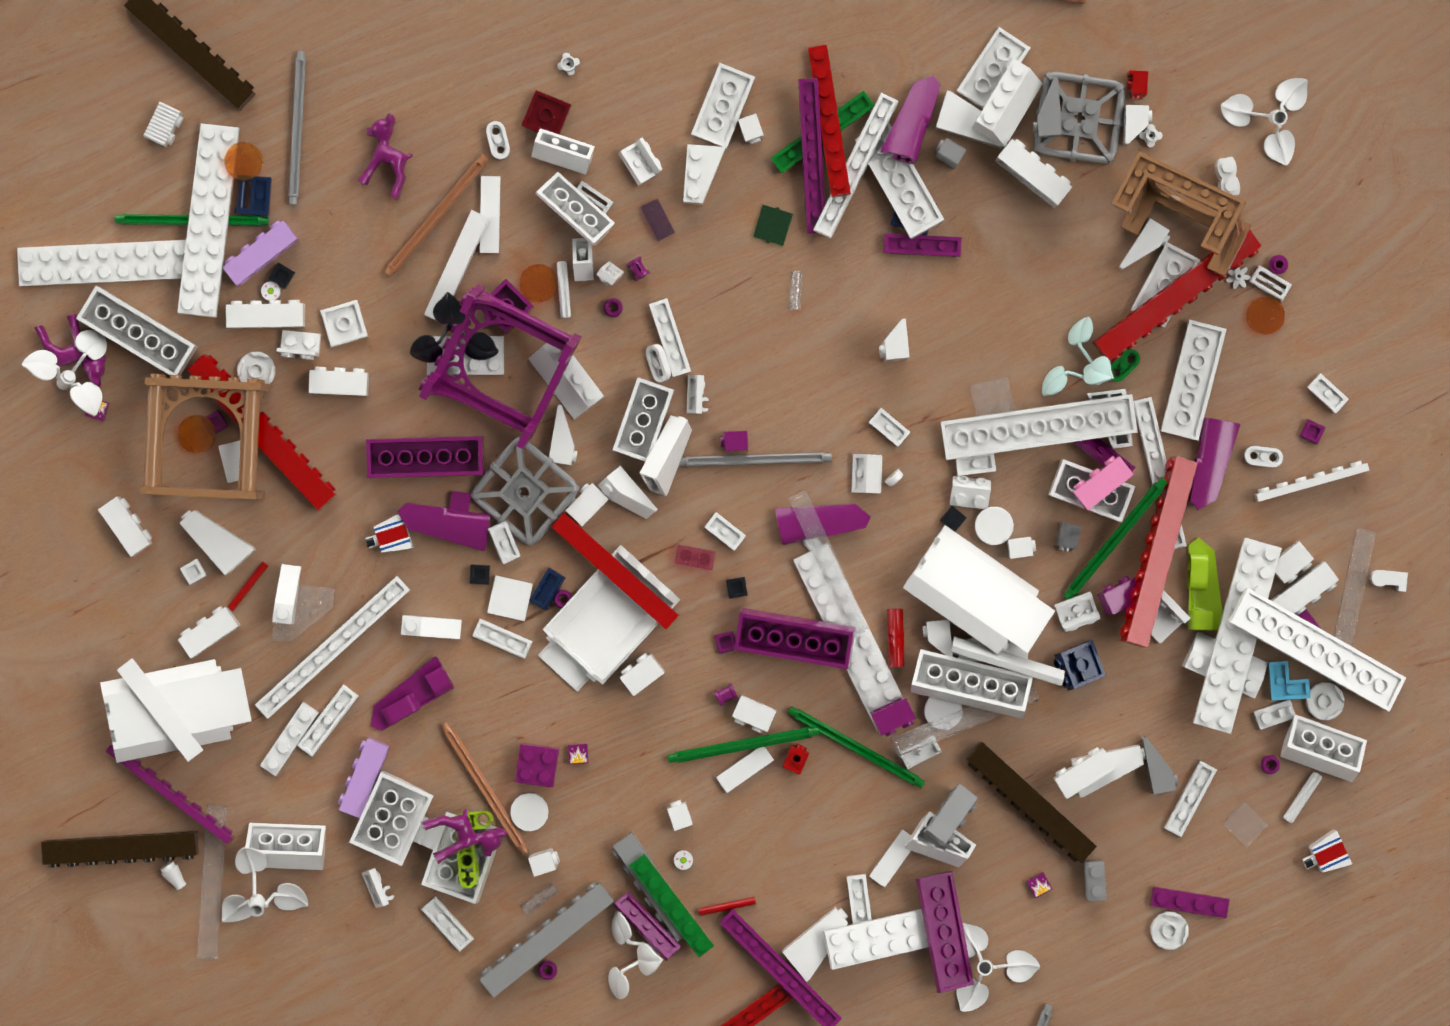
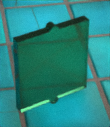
M762 205L753 237L765 240L767 243L772 242L783 246L793 213L780 210L779 207L773 208Z

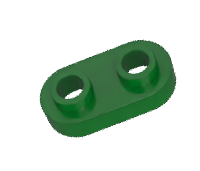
M1133 349L1126 350L1111 364L1112 374L1114 369H1118L1120 372L1118 376L1113 375L1114 379H1111V381H1122L1138 366L1140 355L1137 351ZM1127 356L1133 357L1132 363L1127 362Z

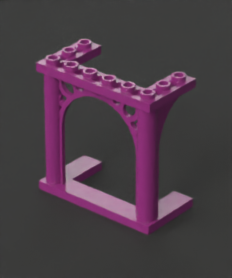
M478 284L475 288L471 287L466 295H463L459 303L462 306L459 312L465 314V320L461 324H453L451 328L453 334L450 339H446L442 347L445 351L442 356H438L434 364L437 366L435 372L431 371L429 376L427 375L426 379L422 381L419 387L421 391L419 397L426 400L430 395H440L465 403L522 432L516 446L524 449L534 436L582 336L576 333L571 336L484 291L485 287ZM476 310H481L485 314V321L483 323L477 321L475 317ZM489 311L492 312L491 315L497 316L496 319H490ZM471 320L475 324L474 329L468 327L471 326ZM492 324L511 325L562 350L558 359L559 364L533 418L482 393L468 378L464 366L465 348L470 338L483 327ZM464 339L465 344H461L460 340ZM454 355H457L459 357L458 362L450 361L455 359ZM453 366L460 368V374L457 376H450L447 371ZM460 378H463L465 380V383L462 384L460 381L459 383L455 381L459 380Z

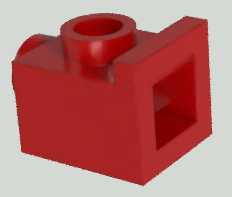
M1129 70L1127 72V76L1131 77V79L1127 80V91H1130V99L1141 100L1142 97L1147 95L1149 71Z
M796 744V746L791 745L783 763V768L801 775L809 752L806 751L807 747ZM795 755L800 756L801 759L799 762H795L793 760V757Z

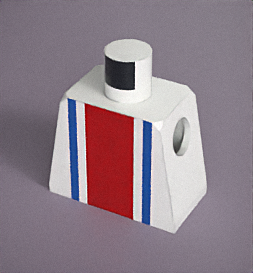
M399 514L374 526L376 535L366 537L368 548L379 546L382 553L414 548L409 531Z
M1334 829L1309 845L1308 847L1312 855L1302 859L1306 869L1317 865L1321 872L1352 864L1338 832Z

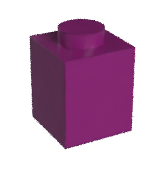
M747 431L724 432V436H721V447H725V451L748 450Z

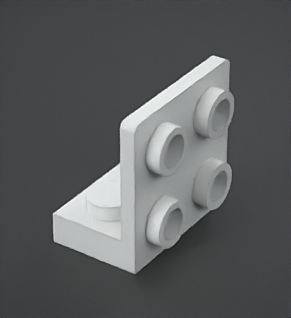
M282 330L281 348H277L276 352L281 353V356L287 358H295V355H300L302 359L314 360V357H319L321 334Z
M1164 590L1151 634L1158 643H1162L1182 623H1186L1190 619Z

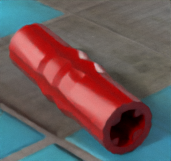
M887 609L888 667H904L903 609Z

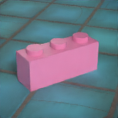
M1112 456L1104 462L1106 465L1101 470L1099 468L1095 469L1089 474L1090 479L1086 482L1081 480L1074 486L1076 490L1072 493L1086 511L1090 510L1134 475L1120 456L1116 458Z

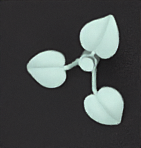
M1087 316L1078 321L1068 334L1069 343L1071 345L1078 344V347L1090 362L1083 370L1084 375L1065 371L1063 366L1053 368L1043 381L1042 394L1044 397L1060 392L1067 383V375L1082 378L1089 385H1100L1103 382L1114 379L1110 360L1105 356H1101L1093 361L1082 346V343L1090 339L1093 332V323L1090 317Z

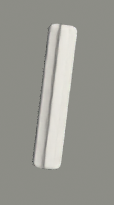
M559 261L557 262L560 315L561 318L571 317L567 262Z
M1312 772L1284 815L1286 821L1289 823L1294 822L1321 781V775Z

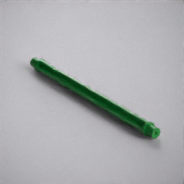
M115 215V223L123 225H188L189 215ZM260 215L229 216L228 226H269V217H262Z
M1163 477L1154 483L1067 587L1068 590L1064 593L1067 599L1077 595L1162 493L1168 483Z
M793 706L789 709L788 714L793 716L795 720L811 728L819 727V732L913 786L923 787L925 781L919 778L918 775L812 717L801 709H796Z
M819 727L800 728L678 751L674 754H669L668 760L669 763H680L813 738V736L820 735Z

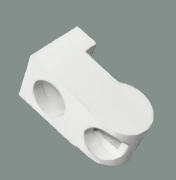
M1374 570L1369 576V580L1374 586L1396 585V591L1406 592L1408 573Z

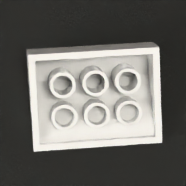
M382 771L349 843L402 866L434 795L399 777Z
M446 812L445 816L448 817L457 816L456 814L450 812ZM442 825L421 885L476 904L480 901L497 849L492 852L491 856H484L481 845L477 844L479 883L475 887L464 888L459 882L457 852L439 864L434 858L433 853L456 842L455 830ZM491 825L490 827L484 829H476V833L479 834L486 830L495 829L498 827ZM464 856L465 864L470 865L472 863L471 856ZM473 868L464 869V871H471ZM470 876L465 878L466 881H473V878Z

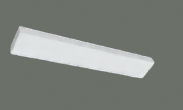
M471 210L424 315L436 320L433 316L435 304L447 292L455 296L490 218Z
M958 637L953 639L951 652L1062 686L1064 670L1003 651L997 654L987 646Z
M133 658L117 669L188 762L203 751V748Z

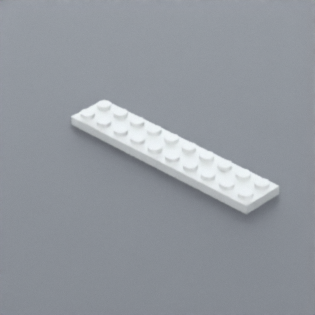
M202 123L200 125L178 314L217 318L240 132L238 127Z
M186 240L17 248L19 286L181 279Z
M1132 394L941 421L946 460L1138 433Z
M1243 538L1195 712L1194 724L1229 734L1232 732L1257 638L1228 621L1245 588H1249L1268 599L1282 550L1280 547Z
M828 543L793 559L823 622L856 627L851 664L847 671L876 731L879 732L870 712L903 696Z
M1249 588L1244 589L1228 621L1387 712H1390L1406 679L1401 674Z

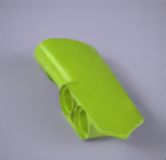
M1198 537L1188 544L1187 589L1189 590L1188 616L1190 617L1188 629L1218 630L1223 611L1215 550Z

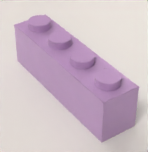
M276 221L270 226L271 230L269 232L259 234L255 238L256 242L252 245H245L239 250L241 253L238 256H231L224 262L226 265L222 268L236 286L240 287L299 241L285 221Z
M370 737L366 741H362L359 751L362 753L359 759H355L352 769H354L353 776L348 777L345 787H348L345 794H341L338 805H341L340 811L358 818L361 817L376 784L390 745Z

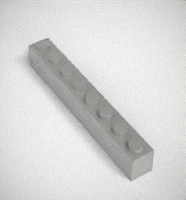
M595 882L586 888L587 893L582 897L578 894L571 900L572 905L567 909L563 906L556 912L557 917L552 921L548 918L541 924L542 929L538 932L533 930L526 936L527 941L523 944L518 942L511 948L512 953L508 956L503 954L496 960L497 965L493 968L488 966L481 972L482 977L479 980L493 998L614 902V898L601 882L597 885Z

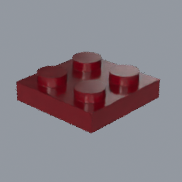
M536 90L521 126L537 133L540 129H544L560 135L572 105Z

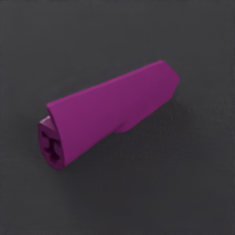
M934 75L914 82L881 149V153L892 154V159L904 163L915 164L917 162L925 131L928 128L940 89V83Z
M1204 418L1198 456L1195 458V462L1198 464L1190 490V501L1198 510L1217 500L1240 428L1239 423L1212 418Z
M406 503L397 511L409 530L481 551L486 550L490 521L489 514Z
M856 504L775 509L782 545L864 529L871 518Z
M436 656L373 706L372 727L383 731L420 710V707L454 689L452 681Z

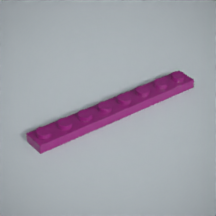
M818 78L798 79L807 234L817 233L813 229L825 207Z
M110 745L105 752L115 758L113 745ZM139 759L120 762L223 842L229 844L233 841L235 836L232 835L233 831L230 828L216 823L217 819L209 813L207 815L201 811L202 807L197 803L193 802L191 804L186 800L187 796L179 790L177 792L174 791L168 781L165 779L160 780L156 777L157 773L140 765L142 762Z
M732 909L720 924L822 1026H836L842 1017Z

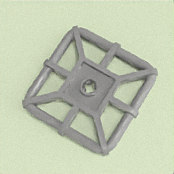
M1047 72L1042 82L1039 107L1036 109L1037 115L1054 77H1058V80L1082 83L1080 98L1067 96L1059 86V96L1062 99L1060 112L1062 135L1074 137L1072 151L1046 148L1045 146L1057 137H1048L1041 142V138H1037V133H1034L1035 148L1033 149L1043 155L1068 158L1074 162L1076 160L1100 164H1111L1114 162L1120 129L1123 127L1122 116L1126 96L1125 85L1115 80L1089 77V74L1076 75L1063 72ZM1087 84L1115 88L1099 101L1085 99ZM1118 93L1114 120L1099 118L1101 105ZM1082 113V116L1085 117V120H1081V123H1077V119H1074V115ZM1098 124L1113 126L1109 152L1096 136ZM1079 138L1091 139L1103 156L1077 152Z
M516 437L497 460L492 461L488 471L475 485L471 498L497 521V524L506 521L511 533L528 546H534L553 523L560 518L562 512L575 498L579 485L557 466L551 457L548 458L533 444L528 442L525 449L544 464L534 475L525 467L523 449L516 446L520 437ZM516 448L519 469L513 476H510L501 466ZM549 468L569 486L548 487L539 478ZM495 473H498L507 481L501 491L481 492ZM520 488H527L529 496H522ZM569 492L554 511L542 503L548 493ZM501 497L510 506L501 515L482 498ZM538 507L548 516V519L533 535L530 515ZM513 509L524 517L526 535L506 519Z

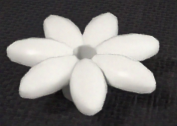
M1240 267L1235 269V271L1229 270L1228 274L1231 277L1226 282H1233L1234 289L1239 284L1245 288L1246 283L1244 280L1251 279V276L1244 275L1247 272V267L1241 270Z

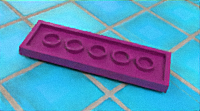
M953 871L917 878V889L937 993L974 985Z

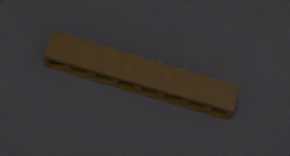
M128 0L124 6L240 111L254 97L255 93L252 91L254 87L247 80L242 82L238 78L240 74L232 67L228 69L223 64L226 61L218 54L214 57L209 52L211 48L204 41L200 44L195 39L197 35L189 28L187 31L182 28L183 22L175 15L171 18L167 14L169 10L162 3L157 5L153 0Z
M983 742L966 758L970 761L967 765L975 772L981 771L984 774L982 778L989 785L994 783L998 787L996 791L1002 797L1008 796L1012 800L1010 804L1018 811L1022 809L1027 813L1024 817L1032 824L1036 821L1041 826L1039 830L1046 837L1050 834L1055 839L1053 843L1060 849L1064 847L1068 850L1067 856L1074 862L1079 860L1082 863L1097 847Z
M198 831L53 839L41 842L42 865H48V868L60 867V864L67 863L68 867L79 866L81 862H86L87 865H98V861H106V864H117V860H125V863L137 862L136 859H144V862L156 861V858H163V861L175 860V857L182 856V860L194 859V856L199 854Z

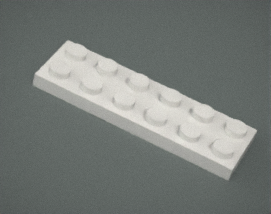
M888 123L868 165L910 239H913L944 222L945 219L914 165L894 160L890 153H881V149L892 129V126Z
M1188 320L1161 432L1196 441L1199 440L1227 329Z
M921 909L823 931L832 970L928 947Z

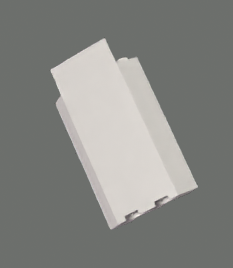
M946 525L936 536L932 545L903 587L997 654L1002 649L1006 650L1011 642L1028 653L1055 612V610L1037 598L1038 589Z
M622 545L611 554L671 609L680 601L666 585ZM598 569L544 627L543 630L548 635L546 639L549 643L538 656L578 692L589 679L593 682L598 680L601 684H604L659 623Z
M213 659L145 673L199 745L231 739L230 731H233V725L252 721L241 668L222 672L221 666L217 667L216 661ZM123 678L100 683L116 763L178 750Z

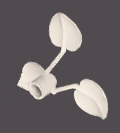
M1292 78L1279 84L1275 97L1278 101L1282 102L1280 110H1273L1270 114L1251 112L1253 102L1244 94H1236L1223 102L1220 106L1221 112L1229 123L1238 127L1248 125L1250 115L1267 117L1269 122L1277 125L1275 134H1270L1265 139L1264 151L1271 159L1283 165H1288L1294 154L1295 139L1288 130L1279 132V129L1282 128V125L1288 119L1284 105L1291 111L1299 110L1304 106L1307 100L1308 80Z
M85 330L77 335L75 345L80 352H83V355L71 371L65 370L60 373V367L56 365V355L47 350L35 351L23 361L22 366L40 380L48 381L56 376L57 386L61 390L71 389L70 397L81 410L93 416L97 415L102 402L100 388L91 382H85L83 385L79 382L74 383L76 380L74 372L86 355L92 360H98L105 354L107 341L104 335L96 330Z
M244 847L238 851L235 858L236 868L243 874L252 872L253 895L250 900H245L241 895L226 897L222 904V922H235L247 919L250 916H261L264 912V907L267 908L273 898L275 905L282 910L308 907L306 894L295 884L284 883L279 885L277 892L272 893L267 901H265L262 895L256 894L255 871H262L266 868L267 857L260 850L250 847Z
M616 910L611 924L614 939L620 945L625 944V942L630 945H638V961L623 968L621 971L617 967H613L609 972L608 982L614 996L620 1000L627 997L629 993V983L626 976L623 975L625 971L638 965L642 974L646 976L651 975L657 970L663 959L659 957L660 954L649 943L630 940L632 936L630 925L621 912Z
M962 923L968 956L970 958L977 953L980 961L977 966V970L980 973L978 981L973 979L974 985L956 990L962 1012L975 1010L986 1002L989 989L986 985L980 983L983 976L992 973L993 969L1007 968L1008 977L1012 981L1019 983L1027 981L1040 969L1038 961L1031 954L1022 950L1010 952L1006 957L1008 964L993 965L990 960H983L980 951L986 949L988 945L987 933L978 926Z

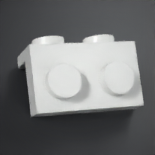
M643 138L638 139L634 144L618 153L638 186L662 171L660 161L655 158L649 144Z
M962 475L953 476L950 505L978 509L988 508L991 481L985 478L975 479Z
M1091 592L1054 605L1060 624L1065 632L1074 631L1078 627L1093 624L1101 619Z

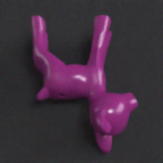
M388 113L385 119L377 120L372 127L366 130L367 136L375 137L378 140V146L369 166L358 181L368 186L370 179L381 162L391 165L396 180L390 196L399 200L406 179L404 173L405 164L408 159L413 157V154H405L389 145L395 118Z
M76 314L67 316L73 345L67 346L64 349L52 344L43 325L34 327L44 350L56 355V365L59 367L78 362L83 355V352H80L75 345L76 337L80 333L79 320L76 319L78 315ZM86 355L81 362L85 375L91 383L100 387V378L104 375L107 358L103 355L98 360H92Z
M465 809L463 814L448 817L442 815L421 821L425 831L442 825L456 830L458 840L450 846L433 853L438 864L452 854L475 844L481 845L484 856H491L492 852L500 846L502 838L508 835L502 828L489 829L479 834L475 833L468 818V809Z

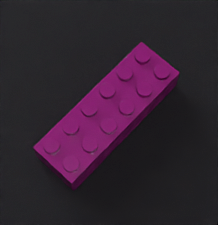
M483 436L366 439L367 478L484 475Z
M742 608L739 613L734 650L848 669L851 664L856 627Z

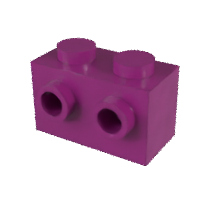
M1125 576L1118 580V584L1114 586L1112 584L1102 588L1103 592L1097 594L1106 615H1114L1130 606V594L1136 584L1135 577L1129 578V576Z

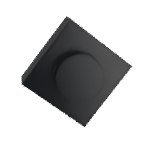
M278 262L269 279L286 289L295 272Z
M951 506L940 521L956 532L967 517Z
M471 564L470 584L489 585L490 565Z
M745 577L726 580L729 599L748 596Z

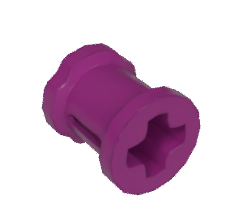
M641 256L626 264L634 274L635 281L650 273L642 264Z
M732 683L724 689L714 691L720 706H723L725 702L731 699H738Z

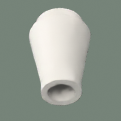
M170 861L160 869L161 875L176 890L186 885L177 863L175 864L173 861Z

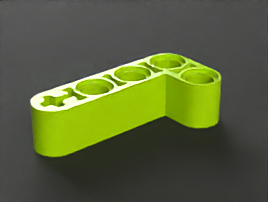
M489 811L468 812V818L475 833L476 829L490 827L494 821L493 815ZM482 814L488 818L486 825L481 824L479 821V817ZM477 844L457 852L459 882L462 887L467 889L475 887L480 879ZM465 855L471 856L472 863L470 865L464 863ZM473 868L471 871H464V869ZM470 876L473 878V881H466L465 878Z

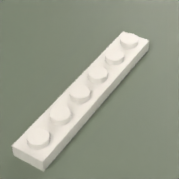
M1361 461L1350 463L1351 467L1343 469V466L1332 468V473L1325 474L1322 471L1314 473V478L1306 479V476L1295 479V483L1289 485L1287 481L1276 484L1277 488L1270 490L1269 487L1258 489V493L1254 494L1256 502L1370 471L1368 463L1362 464Z

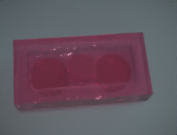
M678 544L675 563L712 570L716 551Z

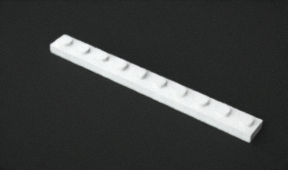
M396 576L258 701L255 706L269 719L407 594L410 589Z

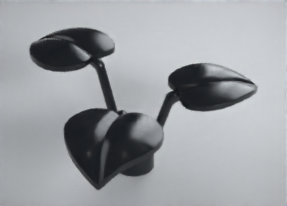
M449 292L433 308L434 318L441 324H447L444 332L438 341H435L431 335L418 337L410 348V355L413 358L426 363L436 362L438 356L443 354V349L439 344L447 332H451L453 324H461L465 320V314L459 312L462 307L459 305L460 302ZM476 332L470 338L465 348V354L475 360L490 359L499 352L492 338L482 332Z

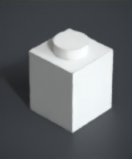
M757 114L738 119L745 143L750 142V145L761 142L760 138H763L764 135Z
M1031 537L1007 540L1009 559L1033 556V552L1036 551L1035 540H1031Z
M681 800L670 803V807L667 810L674 831L693 825L686 801L681 802Z

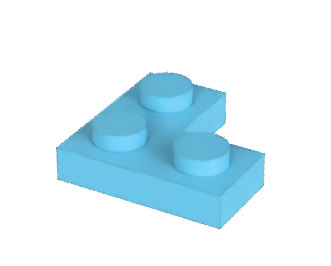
M1288 661L1268 662L1271 701L1310 698L1309 679L1290 680Z

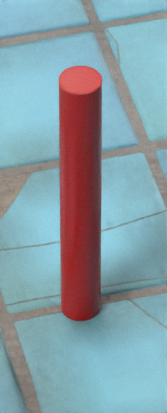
M262 561L227 606L232 611L236 609L268 568V564Z
M755 897L698 909L700 916L755 905L756 900Z

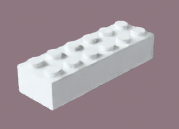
M95 286L76 318L169 375H181L198 348L194 343L98 286Z
M920 649L911 692L1023 719L1033 677Z

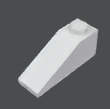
M1150 218L1118 269L1123 270L1158 249L1160 245L1165 246L1170 238L1167 235L1170 230Z
M558 405L549 458L551 457L554 463L572 466V462H576L578 451H575V445L563 406Z
M621 466L598 484L602 492L611 501L645 519H648L658 510Z
M282 564L272 622L294 624L301 566Z
M403 615L401 635L460 639L462 620Z

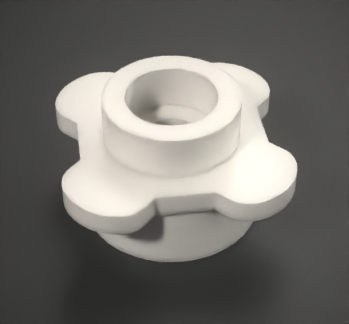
M564 53L557 67L559 70L566 71L568 75H573L580 61L578 58L570 56L569 53Z
M1149 124L1147 129L1139 134L1140 139L1144 140L1148 147H1153L1155 142L1161 140L1163 136L1161 132L1155 129L1153 124Z

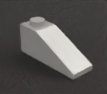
M1058 77L1052 79L1036 117V122H1033V133H1037V138L1060 137L1062 135Z
M1142 736L1141 742L1146 756L1145 763L1151 793L1155 795L1175 791L1176 785H1178L1177 775L1173 774L1171 768L1147 737Z

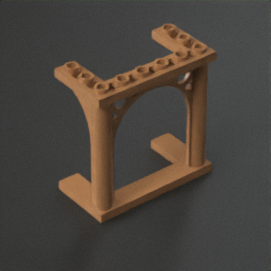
M1138 152L1112 202V206L1128 213L1121 229L1139 237L1155 204L1158 203L1209 227L1201 244L1202 248L1214 253L1207 269L1225 277L1251 227V224L1244 221L1242 214L1246 201Z
M151 374V377H145V385H148L144 486H140V494L265 499V491H256L260 405L263 394L270 392V384H265V380L250 378H247V382H240V378L229 377L228 381H220V377H209V380H201V376H189V379H182V375H170L169 378V375ZM178 387H181V389L184 391H187L188 389L189 394L182 395V392ZM168 389H173L177 392V401L173 402L167 397ZM203 389L207 391L205 395L202 394ZM228 389H231L227 393L226 397H220V391H222V393H225L228 391ZM235 392L241 393V400L237 404H231L229 401L230 396ZM195 397H209L224 403L234 413L240 427L238 491L161 486L164 428L171 412L182 402ZM163 400L170 405L169 409L164 410L166 404H163ZM244 404V408H241L243 413H238L237 408Z

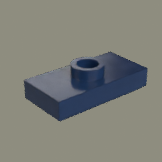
M548 567L530 601L542 609L548 610L566 577Z

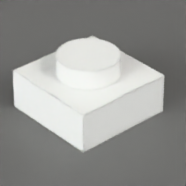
M198 559L180 568L189 585L207 576Z

